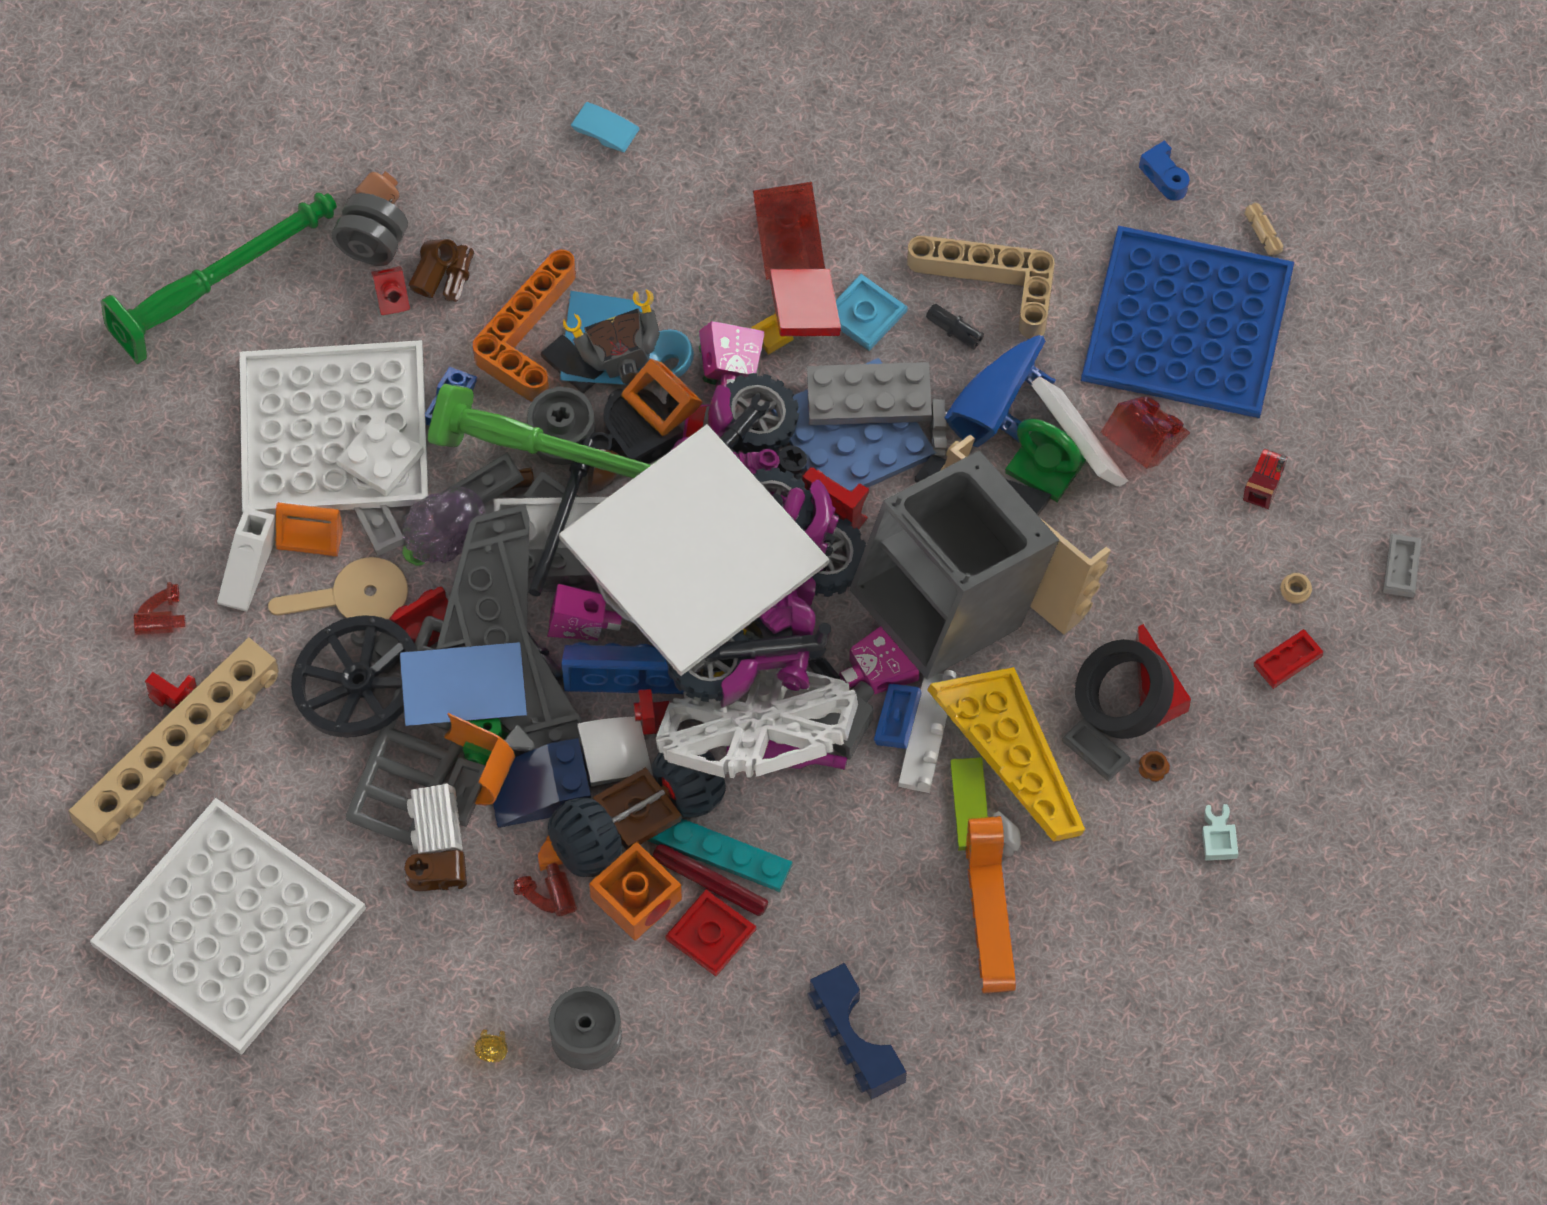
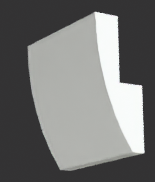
M635 717L608 718L577 723L591 787L622 781L645 767L652 774L641 722H635Z

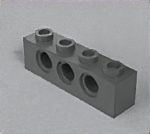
M557 548L542 592H556L558 584L586 591L599 590L594 577L568 548ZM529 549L528 591L543 549Z

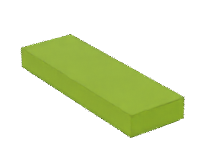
M982 757L950 759L958 851L966 850L968 819L988 817Z

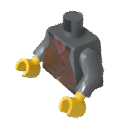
M647 289V301L645 303L640 302L638 292L635 291L633 294V301L636 305L641 306L642 312L637 308L584 327L586 333H582L580 329L582 322L578 315L574 314L578 320V325L575 328H569L563 319L564 328L568 332L573 333L575 337L573 342L582 359L598 371L606 370L610 378L620 376L624 384H629L638 374L637 369L643 368L650 360V353L654 351L660 335L655 311L650 308L654 296Z

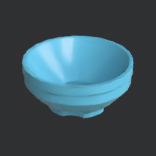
M671 329L659 331L660 335L654 351L650 353V358L663 364L670 358L679 359L678 365L671 369L679 378L692 364L694 356L692 344L688 337L680 331Z

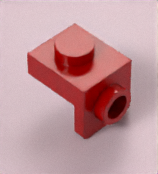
M152 672L145 680L149 693L148 697L156 705L163 707L166 704L172 709L176 708L197 687L195 678L191 675H188L178 688L155 672Z
M651 689L639 690V702L633 703L635 722H642L643 735L658 733L670 702H653Z

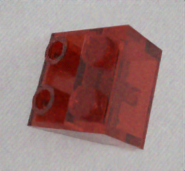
M1144 396L1118 403L1100 432L1146 469L1158 466L1190 434L1183 427L1184 424L1179 418L1167 415L1160 409V404L1157 401Z

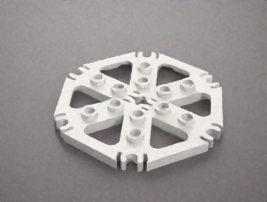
M761 670V674H759V671L757 672L755 680L749 688L750 691L746 703L736 701L722 708L720 702H716L715 699H709V702L700 701L701 698H689L684 691V699L674 698L673 703L669 702L656 736L657 749L660 753L664 754V759L668 760L669 763L725 778V774L728 771L730 778H734L735 774L741 771H745L747 777H752L754 770L756 777L826 756L827 753L833 752L832 744L843 745V739L846 741L848 739L857 710V694H855L854 689L850 690L849 684L843 680L806 671L810 682V687L807 690L811 691L783 699L788 689L777 678L776 674L778 671L768 673V670ZM829 713L841 714L838 724L827 725L809 720L824 718ZM687 719H695L703 723L677 731L679 724ZM769 740L778 744H787L799 748L779 754L771 759H763ZM730 746L727 756L720 761H708L705 757L697 756L705 754L708 750L716 747Z

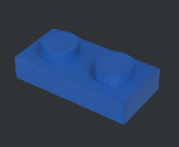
M889 684L874 737L876 745L907 749L922 694L919 687Z

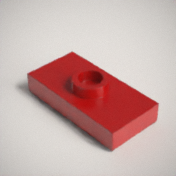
M1303 629L1254 662V667L1274 689L1321 658L1324 651Z

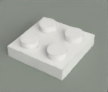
M374 416L337 458V465L384 496H388L422 456L424 449L417 442Z

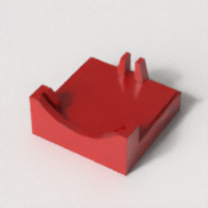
M810 467L802 476L805 489L810 491L811 484L816 480H820L830 495L832 506L835 507L834 514L839 515L838 517L842 520L848 519L852 522L851 526L854 529L856 527L860 529L868 519L861 512L869 494V489L859 483L851 492L824 475L820 470Z

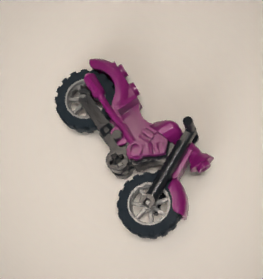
M750 373L748 377L738 376L733 383L729 382L726 386L717 385L708 411L709 427L752 474H755L756 470L765 468V471L771 470V468H779L780 472L786 473V471L794 474V478L797 480L801 479L807 463L806 454L797 446L785 447L794 434L799 418V413H797L799 408L797 400L794 401V394L790 388L786 389L784 383L779 379L775 381L771 379L772 376L763 374V376H757V373ZM745 399H752L751 403L749 404ZM739 404L745 411L735 413L736 405ZM775 409L778 417L766 413ZM764 421L776 424V426L768 430ZM689 437L678 440L674 446L677 447ZM782 446L783 449L780 451L778 456L776 452H778L779 448ZM780 495L784 504L786 497ZM839 518L833 535L827 533L824 543L828 544L825 555L829 558V564L797 588L798 598L804 600L810 607L814 596H818V594L830 597L838 592V595L846 592L847 587H851L866 543L865 540H861L860 530L857 527L854 529L851 526L852 522L846 518L844 520ZM842 548L845 552L846 557L835 554L833 552ZM831 561L844 564V566L835 570Z
M765 468L756 470V473L753 474L768 492H774V499L825 554L828 544L824 543L827 533L833 535L839 517L834 515L835 507L832 506L830 495L820 480L814 481L809 491L805 489V483L800 478L798 480L794 478V474L786 471V473L780 472L779 468H771V470L765 471ZM780 495L786 497L784 504ZM796 588L744 628L751 633L753 632L759 639L745 637L744 630L742 629L682 676L666 660L670 679L675 681L676 688L679 691H685L686 696L689 698H701L700 701L709 702V699H715L716 702H720L722 708L740 700L752 686L757 672L760 670L782 668L776 676L782 681L784 687L793 691L808 689L810 687L809 677L806 673L808 661L813 660L815 663H822L824 661L825 646L828 643L831 626L828 623H821L817 633L813 635L816 622L815 613L804 600L798 598ZM703 668V675L706 677H700L696 673ZM716 672H725L720 677H713Z

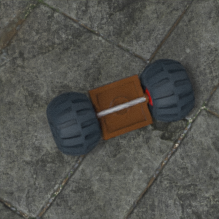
M710 750L705 754L697 755L705 757L708 761H717ZM659 752L653 761L652 774L645 767L597 794L592 799L576 798L563 803L554 811L549 819L548 835L557 856L571 873L579 877L597 876L620 856L622 845L627 850L636 841L642 844L681 822L682 817H699L710 813L724 797L726 791L725 779L669 763L668 760L664 759V754Z

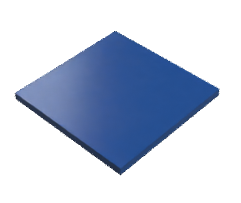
M1118 225L1081 381L1260 418L1295 262Z

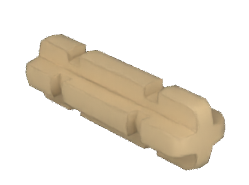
M1258 203L1248 205L1245 208V215L1249 222H1253L1251 226L1261 243L1266 245L1264 248L1269 256L1280 254L1283 251V244L1279 237H1275L1277 233L1267 216L1263 215L1262 207Z

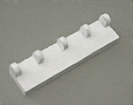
M945 670L944 674L938 673L928 680L925 677L923 678L922 694L908 742L898 787L930 793L948 715L927 689L931 683L956 679V672L952 670Z

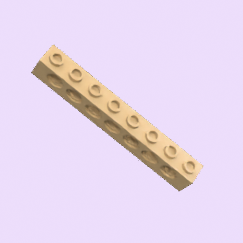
M248 637L68 810L72 822L98 845H101L105 840L110 841L115 838L121 829V825L128 818H135L142 811L143 803L149 797L159 795L164 790L166 781L173 774L178 775L182 773L187 767L189 759L196 752L201 753L209 746L213 735L219 730H226L231 725L233 716L241 708L243 710L249 708L256 698L255 695L263 687L269 688L276 681L277 673L279 672L276 659ZM241 676H251L247 681H238ZM220 697L229 698L223 703L215 702ZM199 718L207 719L202 724H193ZM175 740H184L179 746H171V743ZM155 761L162 762V763H161L158 767H156V768H149V767H148L149 764H151L152 762H155ZM129 784H139V786L133 790L125 789ZM106 806H116L113 811L103 812Z

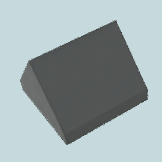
M518 724L503 739L513 749L515 757L527 753L534 748V742Z

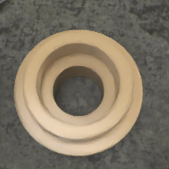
M1293 573L1283 579L1280 591L1285 600L1299 604L1309 599L1312 585L1305 575ZM1292 586H1298L1301 588L1302 591L1293 592L1290 588Z

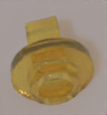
M483 1029L475 1043L474 1050L476 1055L485 1062L496 1063L503 1060L508 1050L507 1043L505 1042V1032L500 1031L499 1036L487 1034V1030Z

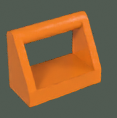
M651 358L621 393V396L662 436L668 434L696 412L703 403L662 362ZM654 379L679 403L665 421L636 394Z
M277 502L276 549L338 557L343 533L340 511L338 509ZM287 516L331 521V523L290 519Z

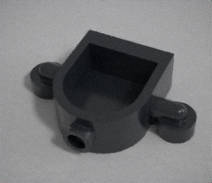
M617 389L608 396V401L604 408L605 433L596 432L589 437V439L595 442L593 448L609 451L615 450L620 456L647 464L669 453L675 447L674 444L683 438V431L679 425L665 436H662L621 396L624 389ZM642 389L636 393L664 421L679 405L669 393L666 396V404H663L649 390Z

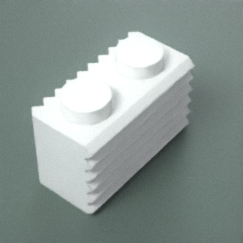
M449 784L412 789V799L407 800V809L410 818H414L415 830L411 831V842L414 850L418 849L420 854L446 850L462 851L455 788Z

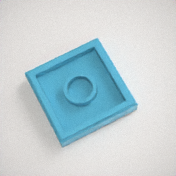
M862 274L836 299L841 331L868 351L877 344L908 310L906 305Z

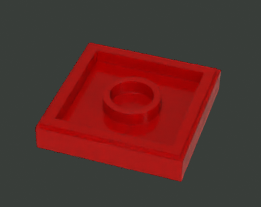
M706 889L667 933L665 939L716 977L757 930V926Z

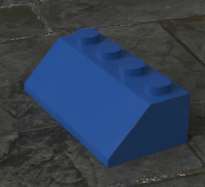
M578 642L573 645H565L562 657L564 691L639 693V690L651 689L652 694H684L683 690L679 691L676 688L675 681L670 679L666 659L652 645L621 646L617 643H608L604 646H595Z

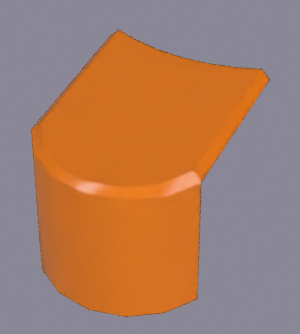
M448 713L451 728L445 733V739L464 746L467 741L492 751L478 781L482 785V789L475 802L476 805H491L495 802L514 761V751L498 735Z

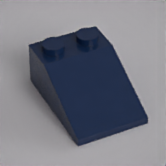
M578 738L546 744L514 758L500 792L493 803L498 828L551 818L554 811L566 801L576 798H591Z

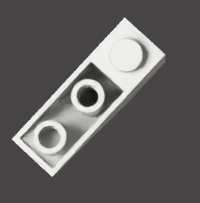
M245 507L234 534L217 604L245 612L248 611L276 540L275 515Z

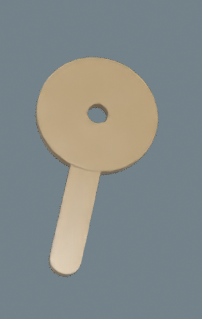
M368 557L351 562L338 574L333 588L275 597L270 600L268 608L273 615H284L336 606L345 618L369 615L389 620L396 609L405 605L408 596V585L403 572L395 564L382 558ZM372 586L376 588V593L373 596L366 595L364 591L367 587Z

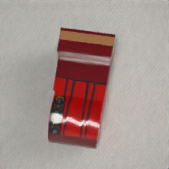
M1263 449L1252 476L1245 486L1243 501L1269 510L1288 457ZM1253 493L1259 494V495L1264 496V497H1267V498H1265V499L1256 498V497L1253 495Z

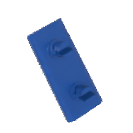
M1037 335L1005 352L977 374L959 394L944 418L950 428L962 440L971 435L975 438L972 446L978 448L996 435L998 429H1001L1020 443L1017 437V428L1021 421L1009 413V409L1022 384L1026 381L1032 385V382L1039 376L1052 384L1056 381L1034 366L1035 360L1046 342L1044 336Z

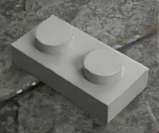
M380 505L381 508L371 509L354 507V512L377 556L406 544L387 505Z

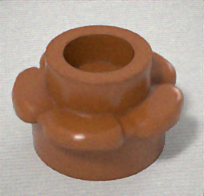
M1150 751L1139 760V773L1145 779L1149 778L1151 781L1157 782L1164 779V775L1169 773V762L1161 752ZM1155 765L1157 768L1152 769L1151 766Z

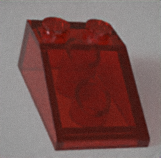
M812 182L753 190L752 195L766 280H769L770 269H825Z

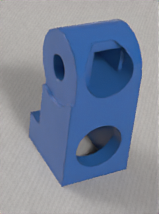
M1164 140L1141 155L1139 168L1167 199L1173 201L1180 200L1187 194L1190 181L1189 175L1184 169L1177 167L1170 159L1172 148Z

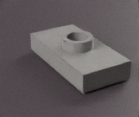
M1396 534L1390 535L1383 593L1414 598L1422 538Z

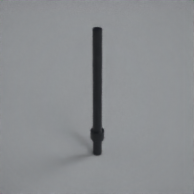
M585 438L581 445L593 448L595 442ZM575 461L571 463L569 468L571 475L528 591L532 596L538 597L541 595L560 542L559 533L565 528L582 478L587 476L590 468L589 465Z

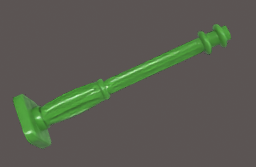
M444 384L440 388L428 430V442L438 446L458 447L463 440L464 434H468L499 446L528 451L531 454L540 451L633 479L651 466V464L544 434L540 427H533L510 417L472 409L474 398L472 389L459 385Z

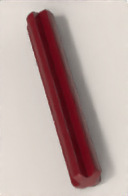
M660 844L655 848L652 857L661 865L756 916H761L766 911L769 903L767 899L664 844Z

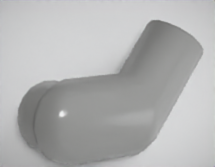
M998 811L992 817H1002L1004 831L1003 855L1011 857L1021 847L1020 830Z

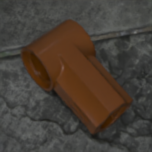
M439 239L428 240L423 243L420 249L421 260L408 284L411 291L427 298H433L447 267L454 264L458 258V247L454 241ZM438 249H440L441 253L440 258L438 255Z

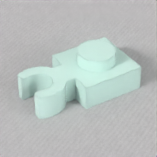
M1223 804L1221 816H1214L1211 812V805L1206 806L1204 818L1210 826H1203L1202 829L1205 861L1238 858L1235 824L1226 825L1230 813L1227 804Z

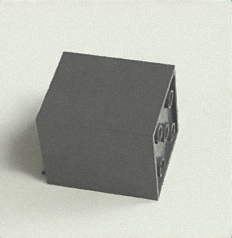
M979 450L883 500L849 590L928 680L1022 626L1058 545L1059 538Z

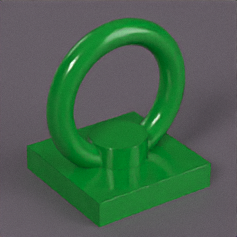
M1039 419L1024 420L1017 428V437L1022 446L1005 468V474L1029 487L1050 493L1051 499L1058 503L1086 463V459L1075 442L1058 427Z

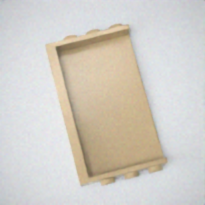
M969 435L961 442L955 441L946 452L947 460L941 470L969 456L975 438ZM1043 521L1059 538V542L1030 607L1065 635L1092 608L1093 603L1091 599L1100 588L1099 579L1108 568L1106 561L1111 550L1105 547L1089 559Z

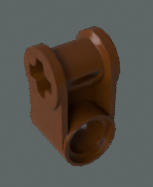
M446 850L436 853H417L411 855L405 862V881L407 886L414 891L449 890V887L458 886V889H463L467 886L465 854L462 851ZM421 869L423 875H416V870Z

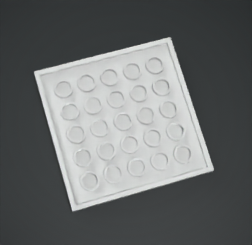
M422 340L240 352L242 512H244L246 507L276 515L277 502L338 510H354V507H360L361 509L381 508L380 505H387L388 507L418 506L429 500ZM374 416L417 442L424 449L422 456L388 496H384L337 465V458Z
M215 798L90 942L94 948L242 1055L365 911L366 907L359 899Z

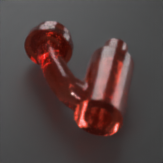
M167 582L166 589L156 593L139 607L137 613H134L135 635L173 633L174 628L186 627L185 615H173L172 611L153 612L154 609L167 600L169 605L180 602L178 584Z
M551 863L546 866L548 876L545 878V883L550 898H545L535 891L537 884L531 876H523L513 882V892L515 895H523L533 905L545 912L556 913V916L560 917L577 910L565 872H560L558 863Z

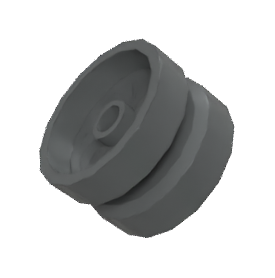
M352 194L345 203L342 217L337 220L332 231V240L344 254L355 260L374 266L388 265L397 252L398 242L403 239L408 228V220L396 205L386 199L373 194Z
M555 387L545 390L533 399L528 408L527 424L533 427H540L544 434L582 444L583 439H589L592 434L596 433L595 414L592 404L583 393L575 389ZM540 451L536 453L542 460L551 464L568 465L572 463L571 460Z
M576 987L561 994L552 1005L548 1018L552 1048L562 1062L571 1068L591 1070L609 1063L618 1053L623 1038L620 1011L609 994L594 987Z

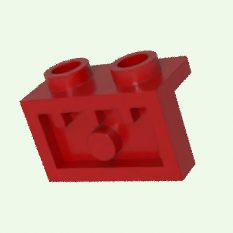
M439 586L434 590L429 589L425 591L415 602L396 609L389 620L402 627L415 643L422 623L427 616L444 621L449 602L444 588ZM433 630L427 646L430 647L438 642L439 632Z

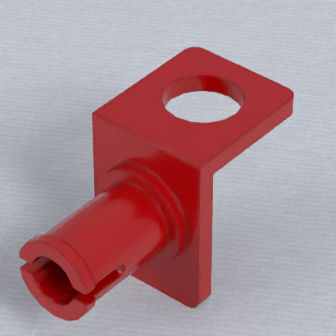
M401 266L372 271L371 274L375 284L381 315L410 310Z

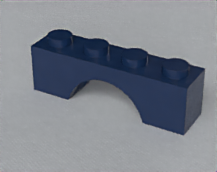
M843 963L810 979V992L807 993L810 1004L815 1011L820 1009L825 1019L822 1022L829 1037L836 1036L841 1045L838 1047L839 1055L846 1066L851 1064L856 1074L853 1075L859 1091L861 1093L866 1091L872 1100L906 1083L907 1071L892 1045L871 1044L861 1039L852 1029L849 1016L852 1009L860 1001V989L846 964Z

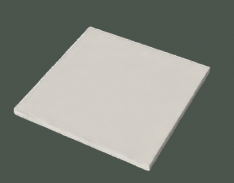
M708 424L559 533V539L680 676L829 564V558Z

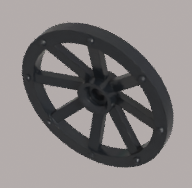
M362 615L339 620L318 632L305 645L298 656L291 680L294 702L305 720L325 734L350 738L374 733L388 726L404 712L402 677L377 676L398 659L400 653L418 651L408 633L398 624L388 619ZM366 630L360 662L353 663L338 638L351 632ZM377 631L395 638L399 643L370 667ZM329 643L345 666L342 673L311 666L316 656ZM307 676L343 684L307 701L305 692ZM402 688L397 697L385 709L381 707L373 694L374 689ZM349 695L336 722L325 719L314 711ZM365 698L375 715L361 721L348 722L359 699Z

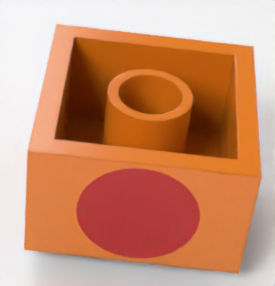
M637 841L589 883L591 899L634 941L682 900L681 884Z

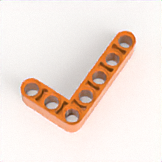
M562 249L552 252L473 341V354L476 365L531 402L540 393L549 389L548 374L541 365L516 350L515 347L575 280V259L571 252ZM561 267L567 268L565 270H558ZM547 288L548 290L540 291L539 289ZM529 309V311L521 312L520 310ZM503 330H511V331L508 332V333H502V332H501V331H503ZM484 351H492V352L489 353V354H483V353H482V352H484ZM510 366L516 367L515 369H512V370H507V369H506L507 367H510ZM533 382H539V383H540L539 385H536V386L529 385L530 383H533Z
M1001 816L968 819L966 859H968L969 869L967 870L969 887L972 889L971 904L973 918L976 921V928L974 929L976 945L979 948L978 962L980 978H983V994L1016 990L1002 872L1004 831Z

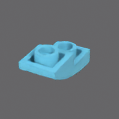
M589 102L584 104L571 124L575 131L597 138L602 145L624 153L640 130L637 125L625 118Z

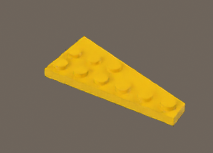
M1014 667L931 683L927 691L1053 842L1078 837L1084 833L1085 827Z

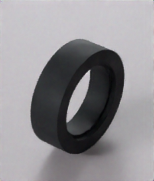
M1127 639L1108 642L1093 651L1082 664L1075 683V699L1082 716L1103 733L1120 739L1139 737L1155 728L1167 714L1174 693L1173 677L1167 663L1144 644ZM1134 661L1142 663L1146 667L1150 678L1149 692L1143 704L1136 711L1126 716L1112 717L1106 715L1099 702V689L1106 674L1112 668L1124 662Z

